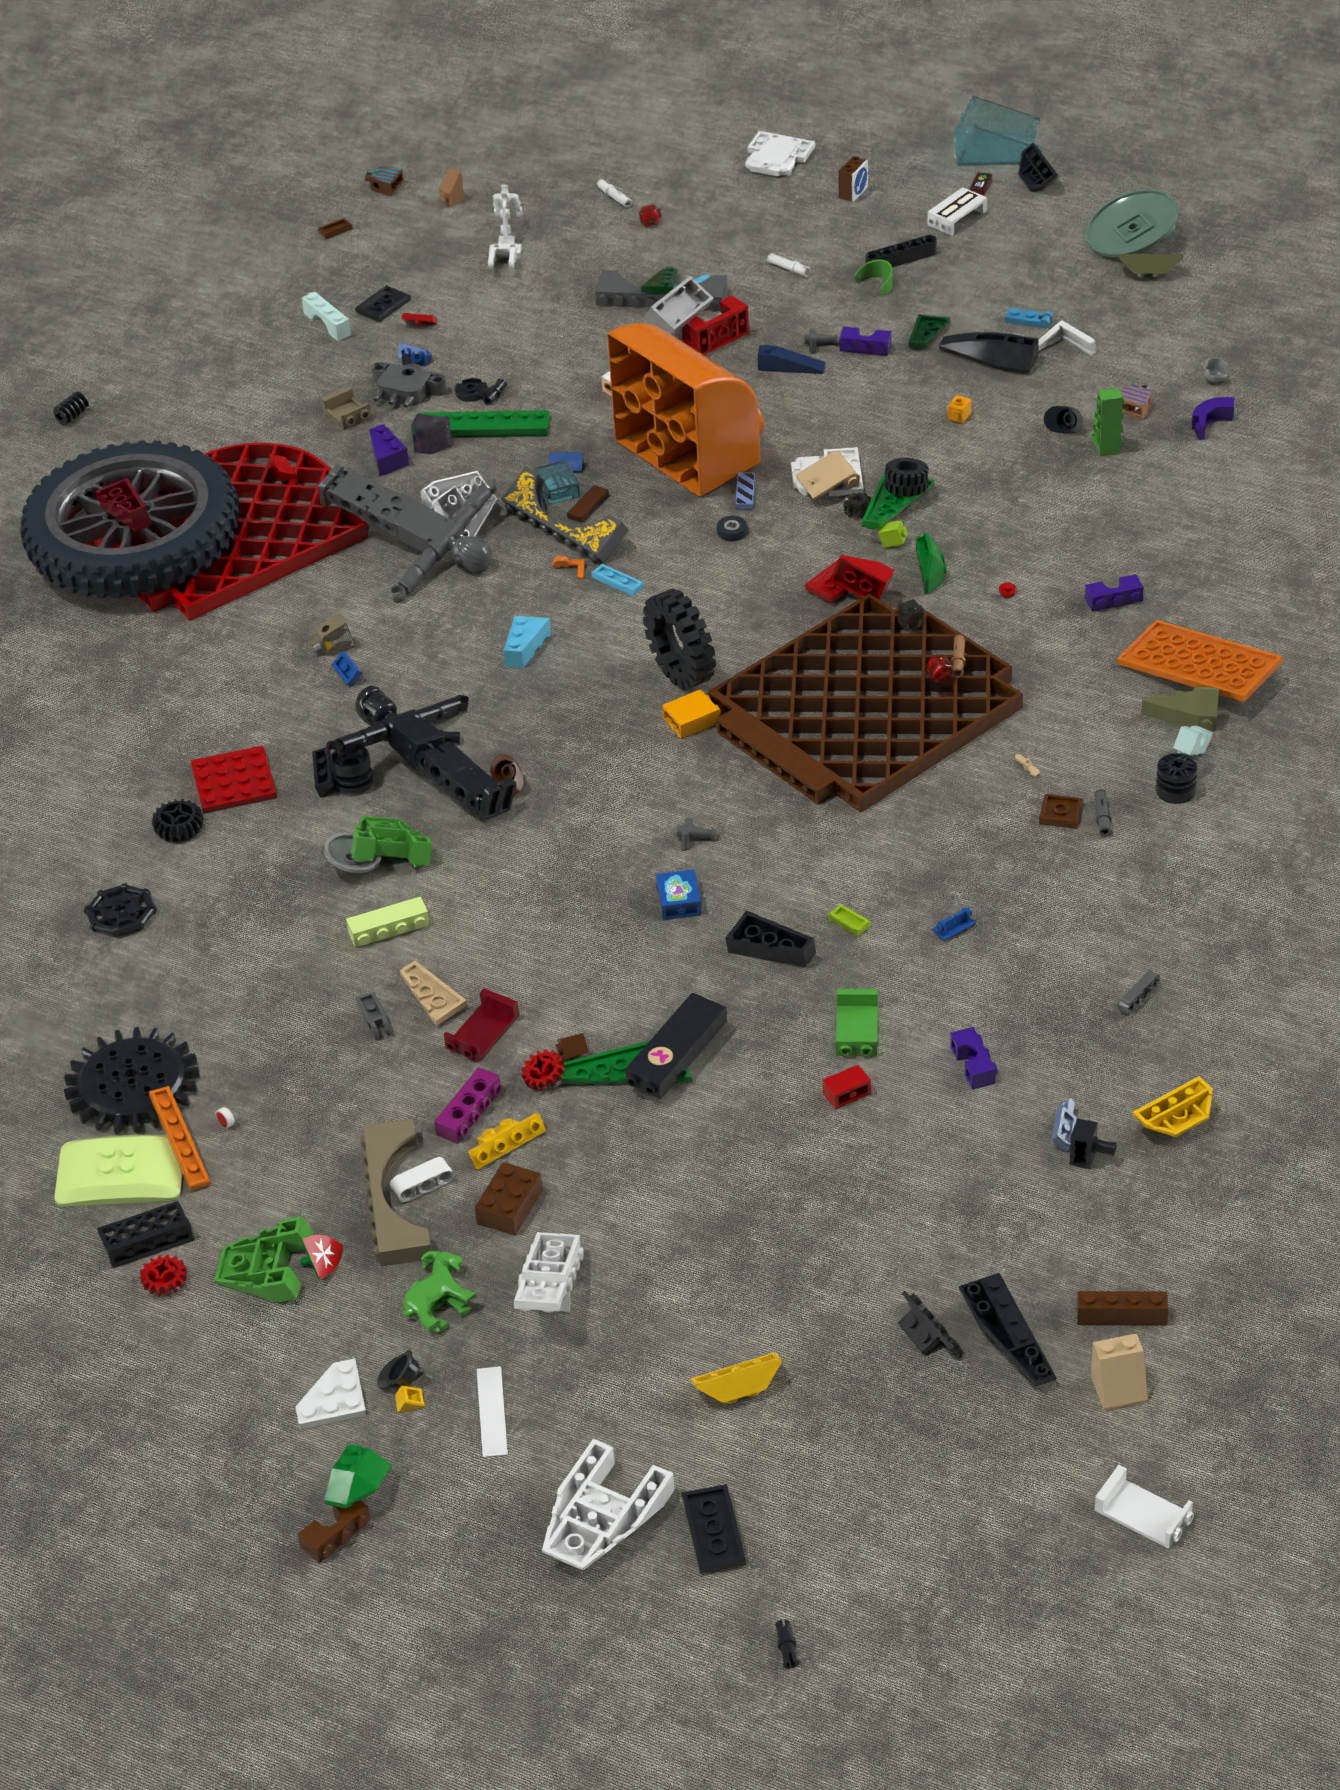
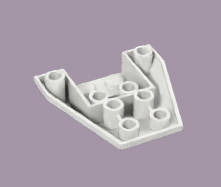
M474 471L433 481L421 490V502L424 506L450 520L464 505L465 501L477 490L482 481L486 488H489L479 472ZM494 494L491 495L490 499L464 528L465 531L460 537L476 536L497 501Z

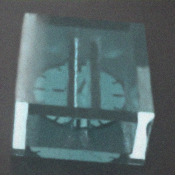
M567 460L534 468V471L544 480L542 495L548 505L580 497L579 482Z

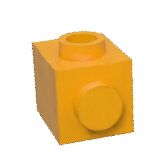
M956 395L948 405V420L963 424L971 414L972 399Z

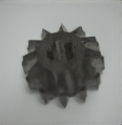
M853 492L852 495L848 494L843 501L845 514L849 518L863 519L871 502V497L867 496V493L861 494V492Z

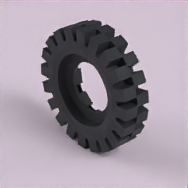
M676 589L666 590L647 599L645 602L646 606L643 607V614L645 615L643 617V625L648 629L644 631L646 638L652 641L649 647L652 653L656 652L657 654L655 660L658 666L663 665L662 672L667 678L670 677V682L675 686L678 685L682 690H688L709 681L715 673L713 669L716 667V660L713 658L715 650L709 644V642H712L710 632L704 631L707 625L703 618L699 620L700 612L696 606H692V600L688 596L684 597V593L680 590L676 591ZM673 625H674V627L676 628L675 631H676V634H677L679 640L682 641V643H683V646H684V647H683V651H682L681 647L679 646L678 641H677V639H676V636H675V633H674V630H673Z

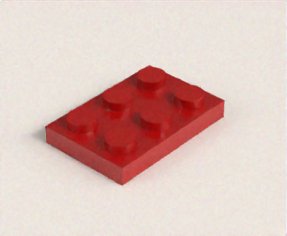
M838 560L807 582L805 590L832 604L849 592L829 581Z

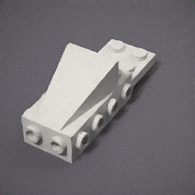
M537 1232L534 1242L531 1244L530 1252L527 1254L526 1262L523 1264L522 1274H519V1289L514 1299V1308L523 1311L543 1310L547 1313L554 1311L570 1312V1291H572L573 1280L576 1279V1270H579L580 1260H583V1247H580V1235Z

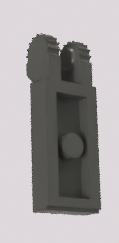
M375 992L355 997L356 1004L369 1029L371 1028L374 1038H380L377 1026L383 1024L387 1035L392 1034L387 1015Z

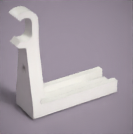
M1063 320L1039 339L1038 351L1060 341L1062 338L1090 356L1096 353L1095 340Z

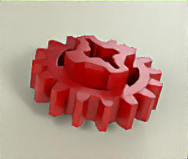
M547 1049L543 1053H540L538 1050L536 1056L530 1055L531 1059L524 1061L526 1066L521 1067L523 1072L521 1077L527 1087L530 1086L532 1090L538 1088L539 1091H542L543 1087L549 1090L551 1084L557 1085V1079L562 1080L560 1074L565 1073L563 1067L566 1065L560 1054H556L554 1050L550 1051V1053Z
M159 1254L158 1259L150 1258L151 1263H144V1269H140L141 1285H143L145 1291L149 1290L150 1295L157 1292L158 1297L162 1293L169 1296V1291L178 1292L177 1287H184L183 1281H187L186 1265H184L183 1260L178 1261L176 1255L170 1258V1255L166 1254L165 1258H162Z

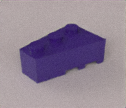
M384 424L369 429L371 447L379 477L409 465L407 448Z

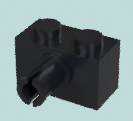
M1077 1118L1070 1139L1069 1165L1090 1169L1096 1152L1114 1156L1117 1142L1099 1139L1097 1137V1122Z

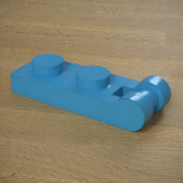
M1009 308L1005 315V322L1048 328L1053 314L1050 311L1040 313L1032 310Z

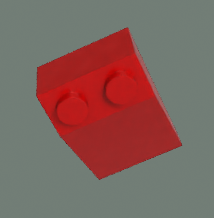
M841 555L829 581L860 598L871 594L881 600L895 570L878 561Z

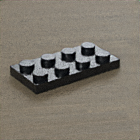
M727 1484L681 1492L699 1573L746 1565Z

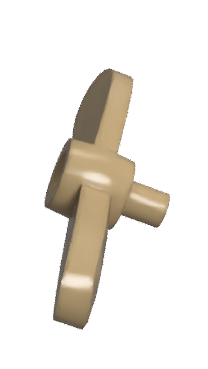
M1016 754L1015 759L1023 765L1024 770L1029 771L1032 776L1038 777L1040 771L1031 765L1030 759H1025L1022 755Z

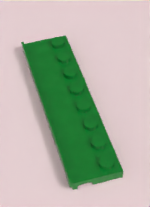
M549 410L417 413L414 436L415 438L548 436L550 412Z

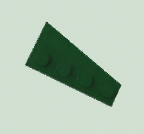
M674 267L661 269L641 286V292L669 293L675 288L678 269H674Z

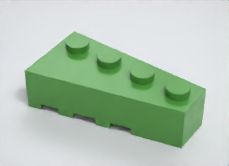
M1118 388L1098 390L1097 411L1094 413L1096 422H1093L1094 432H1092L1091 437L1099 456L1120 454V446H1122L1121 433L1123 432L1121 419L1124 418L1122 405L1125 403V399Z

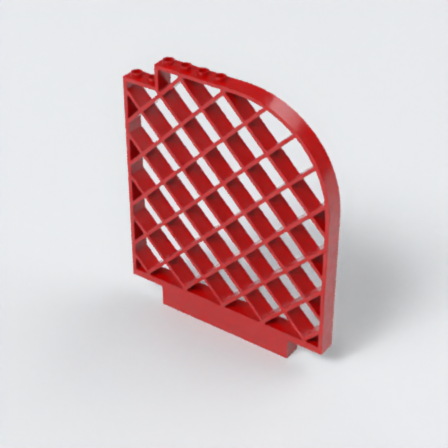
M264 442L243 443L215 449L203 455L210 456L214 462L222 466V469L232 478L231 481L238 497L253 498L252 501L238 500L239 516L246 517L245 519L237 520L238 527L234 534L238 535V537L233 538L229 542L227 550L221 552L231 553L230 557L221 556L217 561H211V566L207 570L201 569L198 576L186 578L183 584L178 585L175 583L170 585V589L154 590V594L140 593L138 597L153 612L173 604L191 621L368 538L369 527L366 521L339 506H329L328 508L320 504L318 486L299 485L300 482L318 483L319 485L332 470L315 455L293 446ZM268 454L284 456L288 461L297 463L295 467H292L297 477L284 481L289 482L288 485L270 484L271 481H280V479L271 467L269 460L267 465L249 464V462L253 458H269ZM237 460H239L238 463H228V462H232V461H237ZM242 479L260 480V483L242 482ZM140 489L138 495L140 496L146 489ZM165 490L159 491V493H166V495L174 493ZM264 499H277V500H282V502H281V503H276V502H263V500H264ZM292 501H310L311 504H293ZM85 509L86 515L93 514ZM190 516L168 523L178 528ZM257 517H266V518H275V520H274V521H262V520H256V518H257ZM285 519H299L304 520V522H285ZM314 521H332L333 525L314 524ZM348 522L351 526H344L343 523ZM154 533L160 538L164 537V535ZM249 535L268 536L267 540L248 539ZM134 537L131 547L147 542L141 537ZM278 537L297 538L296 542L277 541ZM103 538L88 542L86 545L100 547ZM308 539L325 540L320 543L307 542ZM119 541L113 548H119L122 541ZM241 555H260V558H241ZM271 556L288 557V558H286V559H284V560H271V559H270ZM204 572H223L222 576L204 575ZM234 573L251 574L247 577H233ZM178 589H186V590H185V593L182 594ZM197 590L215 591L208 595L196 594Z

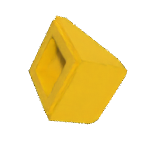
M401 1385L395 1394L398 1412H407L425 1407L421 1388Z

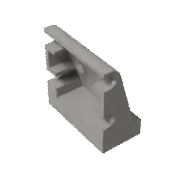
M689 276L650 307L643 323L655 325L673 335L707 308L712 302L713 297Z

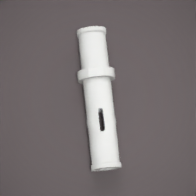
M603 179L597 182V188L602 190L606 196L612 197L625 208H629L632 205V200L615 189L614 185L608 184Z
M773 253L767 258L768 263L790 270L793 274L798 273L805 277L810 274V267L801 265L798 261H791Z

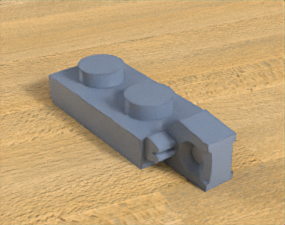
M1070 1098L1061 1102L1057 1108L1051 1138L1065 1152L1070 1150L1071 1134L1077 1117L1073 1114L1075 1102Z

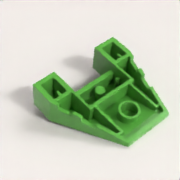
M362 816L359 825L356 826V830L353 832L350 854L355 861L360 863L373 861V856L375 855L407 858L413 866L423 867V865H430L433 843L429 837L420 836L418 830L413 832L411 830L412 826L401 819Z
M300 1216L277 1222L278 1226L268 1231L264 1228L259 1231V1235L250 1239L244 1237L222 1248L214 1282L277 1303L295 1300L298 1297L301 1281L292 1269L287 1266L291 1252L305 1250L301 1240L312 1236L314 1232L304 1218Z

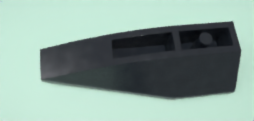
M971 332L944 336L939 344V348L995 368L1030 373L1038 357L1039 339L1008 333Z
M1000 1273L959 1286V1290L977 1324L1035 1387L1056 1380L1053 1370Z

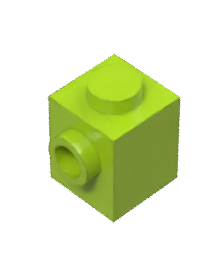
M902 520L886 523L880 528L878 534L883 547H898L904 543L908 532L907 528L903 526Z

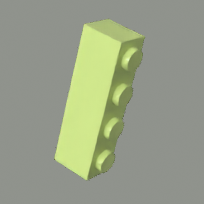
M421 897L346 919L348 933L355 948L430 926L428 911Z

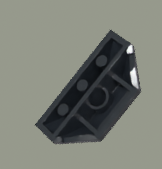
M1034 142L1021 152L1022 158L1019 163L1018 174L1030 191L1048 187L1060 177Z

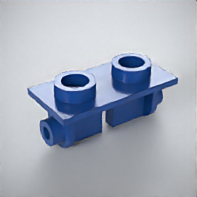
M401 342L399 344L398 359L407 354L411 356L412 363L426 366L427 361L432 359V354L426 349Z
M962 908L961 911L954 914V917L950 916L942 921H938V924L932 930L945 941L975 925L976 922L970 918V915H972L970 908Z

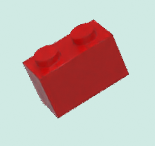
M859 1064L822 1080L823 1095L835 1110L871 1094V1079Z

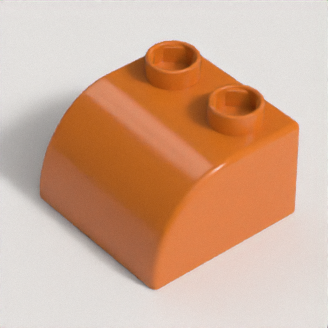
M633 323L618 327L607 333L615 440L619 444L699 497L737 477L738 473H744L760 463L759 435L764 430V421L758 409L756 395L744 380L655 325Z

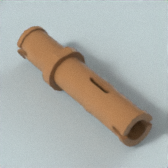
M962 635L954 637L953 658L951 659L952 675L954 678H961L964 675L963 668L966 665L964 658L966 639Z

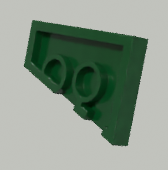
M918 314L909 339V347L925 349L950 324V317Z

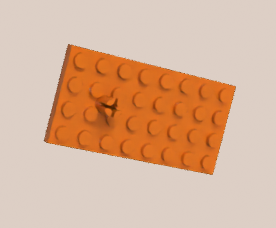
M1159 620L1154 621L1117 658L1118 665L1195 688H1219V695L1245 702L1283 663V656Z

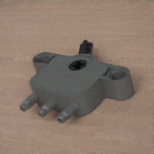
M404 354L401 357L402 366L384 362H376L371 366L373 381L378 385V392L374 397L375 402L383 399L387 400L390 405L396 402L403 404L404 408H408L410 405H418L423 402L428 394L442 396L447 392L445 376L421 370L419 366L412 364L410 355Z

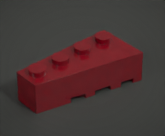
M128 478L95 491L101 508L134 530L145 529L148 525L152 524L146 506Z

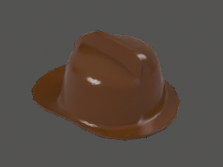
M507 754L496 756L490 765L492 778L498 783L507 778L513 779L516 782L514 796L517 795L524 785V777L520 765Z

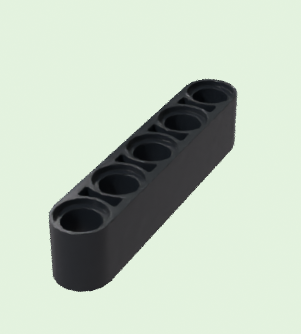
M926 235L869 251L865 254V264L872 260L882 259L888 261L892 267L933 256L937 253V238L933 235Z

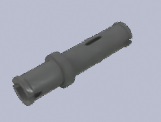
M1099 789L1094 793L1097 809L1096 822L1099 825V834L1106 837L1112 833L1110 826L1112 819L1108 812L1106 791Z

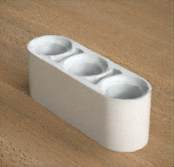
M437 1157L395 1176L391 1180L390 1186L401 1202H408L446 1185L453 1179L454 1173L444 1158Z

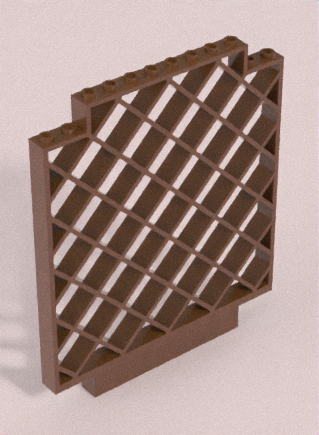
M867 594L708 691L711 701L718 705L722 716L716 719L717 733L817 805L835 794L860 813L1023 708V693L1007 684L1012 681V666L911 600L896 609H892L871 594ZM839 629L859 630V634H837L834 632ZM929 629L935 634H926V630ZM863 630H891V634H863ZM895 630H923V634H895ZM957 635L964 636L966 639L965 654L967 655H964L966 665L963 671H986V676L954 678L951 675H937L935 682L930 675H925V671H927L929 666L928 662L932 658H934L932 661L935 662H932V666L930 669L928 668L929 671L937 669V664L942 666L940 671H952L953 668L951 665L953 655H926V650H953L954 637ZM804 650H826V654L800 653ZM831 650H858V654L830 653ZM862 650H890V654H862ZM894 650H922V654H894ZM772 670H793V674L767 673ZM798 670H825V675H800L797 673ZM830 670H857V675H829ZM861 670L889 671V675H861ZM893 671H922V675H893ZM990 671H993L996 674L990 676ZM739 690L759 691V695L733 694ZM764 691H791V695H764ZM796 691H824V696H796ZM828 691H856V696H828ZM861 691H889V696H860ZM893 691L921 692V696H893ZM925 692H954V697L925 696ZM957 692H986V697H957ZM990 692H994L1000 697H990ZM749 712H757V717H754ZM763 712H790V717H762ZM795 712H823L822 717H795ZM827 712H855V717H827ZM860 712L888 713V718L859 716ZM892 713H921V718H892ZM925 713H953V718H924ZM957 713H986L980 718H957ZM778 733H789L788 739ZM794 733H821V739L793 738ZM826 733L854 734V739H826ZM859 734H887V739H859ZM891 734H920V739H891ZM924 734H953L946 740L924 739ZM810 755H820V761L815 760ZM825 755H853V761H825ZM858 755L886 756V761H858ZM891 756H920L913 761H891ZM841 777H852V783H848ZM857 777L886 778L879 783H857Z

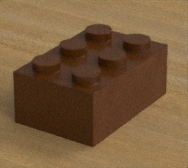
M502 1162L475 1206L477 1224L516 1236L543 1191L541 1173Z

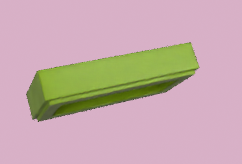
M842 904L838 905L828 914V920L857 937L871 926L870 920Z

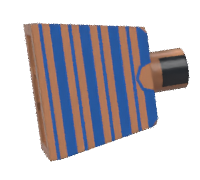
M1129 385L1120 392L1124 395L1125 403L1122 405L1123 412L1126 415L1143 420L1151 406L1152 391L1147 385H1142L1141 387Z

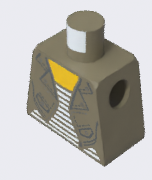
M341 613L336 614L316 628L319 638L310 641L314 651L324 647L328 655L356 647Z

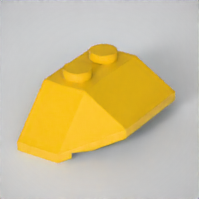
M1198 1076L1135 1110L1132 1115L1145 1128L1177 1137L1209 1119L1213 1088Z
M773 1352L707 1374L692 1377L690 1380L698 1390L720 1402L734 1403L738 1401V1398L744 1396L753 1397L758 1395L760 1391L766 1390L782 1361Z

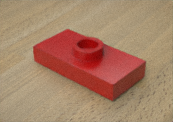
M402 314L403 321L414 323L417 326H424V323L437 324V318L433 315Z

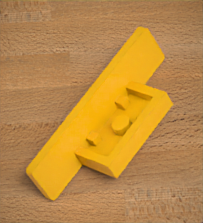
M535 1113L520 1122L510 1118L504 1119L499 1123V1126L483 1131L482 1135L476 1138L479 1145L468 1152L475 1169L486 1166L544 1133L546 1129L540 1114Z

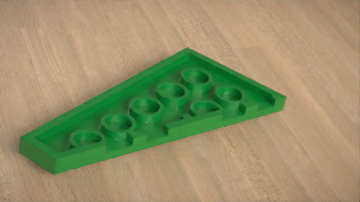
M883 473L862 519V527L871 530L880 529L922 494L899 496L888 492L884 486L885 473ZM928 479L926 491L934 486V479Z
M649 1041L564 1062L566 1065L563 1067L565 1073L560 1074L562 1084L626 1083L625 1069ZM689 1068L683 1072L675 1083L693 1082Z

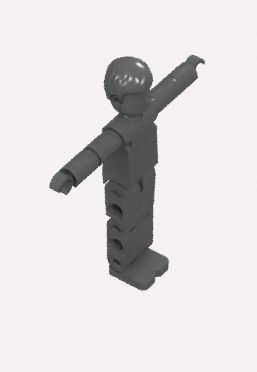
M336 464L318 485L320 504L328 508L333 503L391 535L398 533L400 541L423 552L397 582L399 585L391 587L392 593H402L393 596V601L396 603L404 601L406 595L412 591L434 563L440 561L449 550H451L453 560L462 564L472 573L483 572L491 562L492 551L485 541L475 536H460L464 533V528L490 499L491 495L496 493L497 485L494 479L491 488H486L482 481L477 490L465 501L464 505L450 520L413 499H409L389 488L385 489L379 483L352 469L346 468L343 471L344 467Z

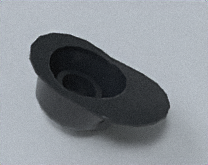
M1052 406L1045 412L1043 418L1046 427L1056 433H1076L1080 430L1083 423L1081 413L1076 408L1069 406Z
M408 1350L389 1361L383 1367L378 1376L377 1384L380 1388H386L393 1384L410 1386L423 1375L424 1371L420 1368L419 1362L412 1357V1351Z

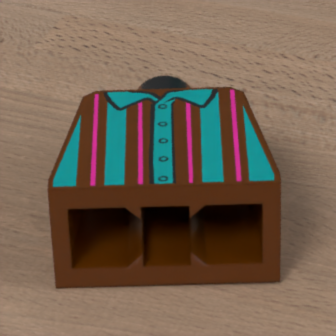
M380 166L374 173L367 172L365 181L370 182L372 191L392 196L404 182L403 169Z

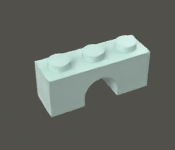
M1196 725L1190 728L1182 726L1173 748L1177 749L1178 753L1188 756L1204 754L1213 732Z

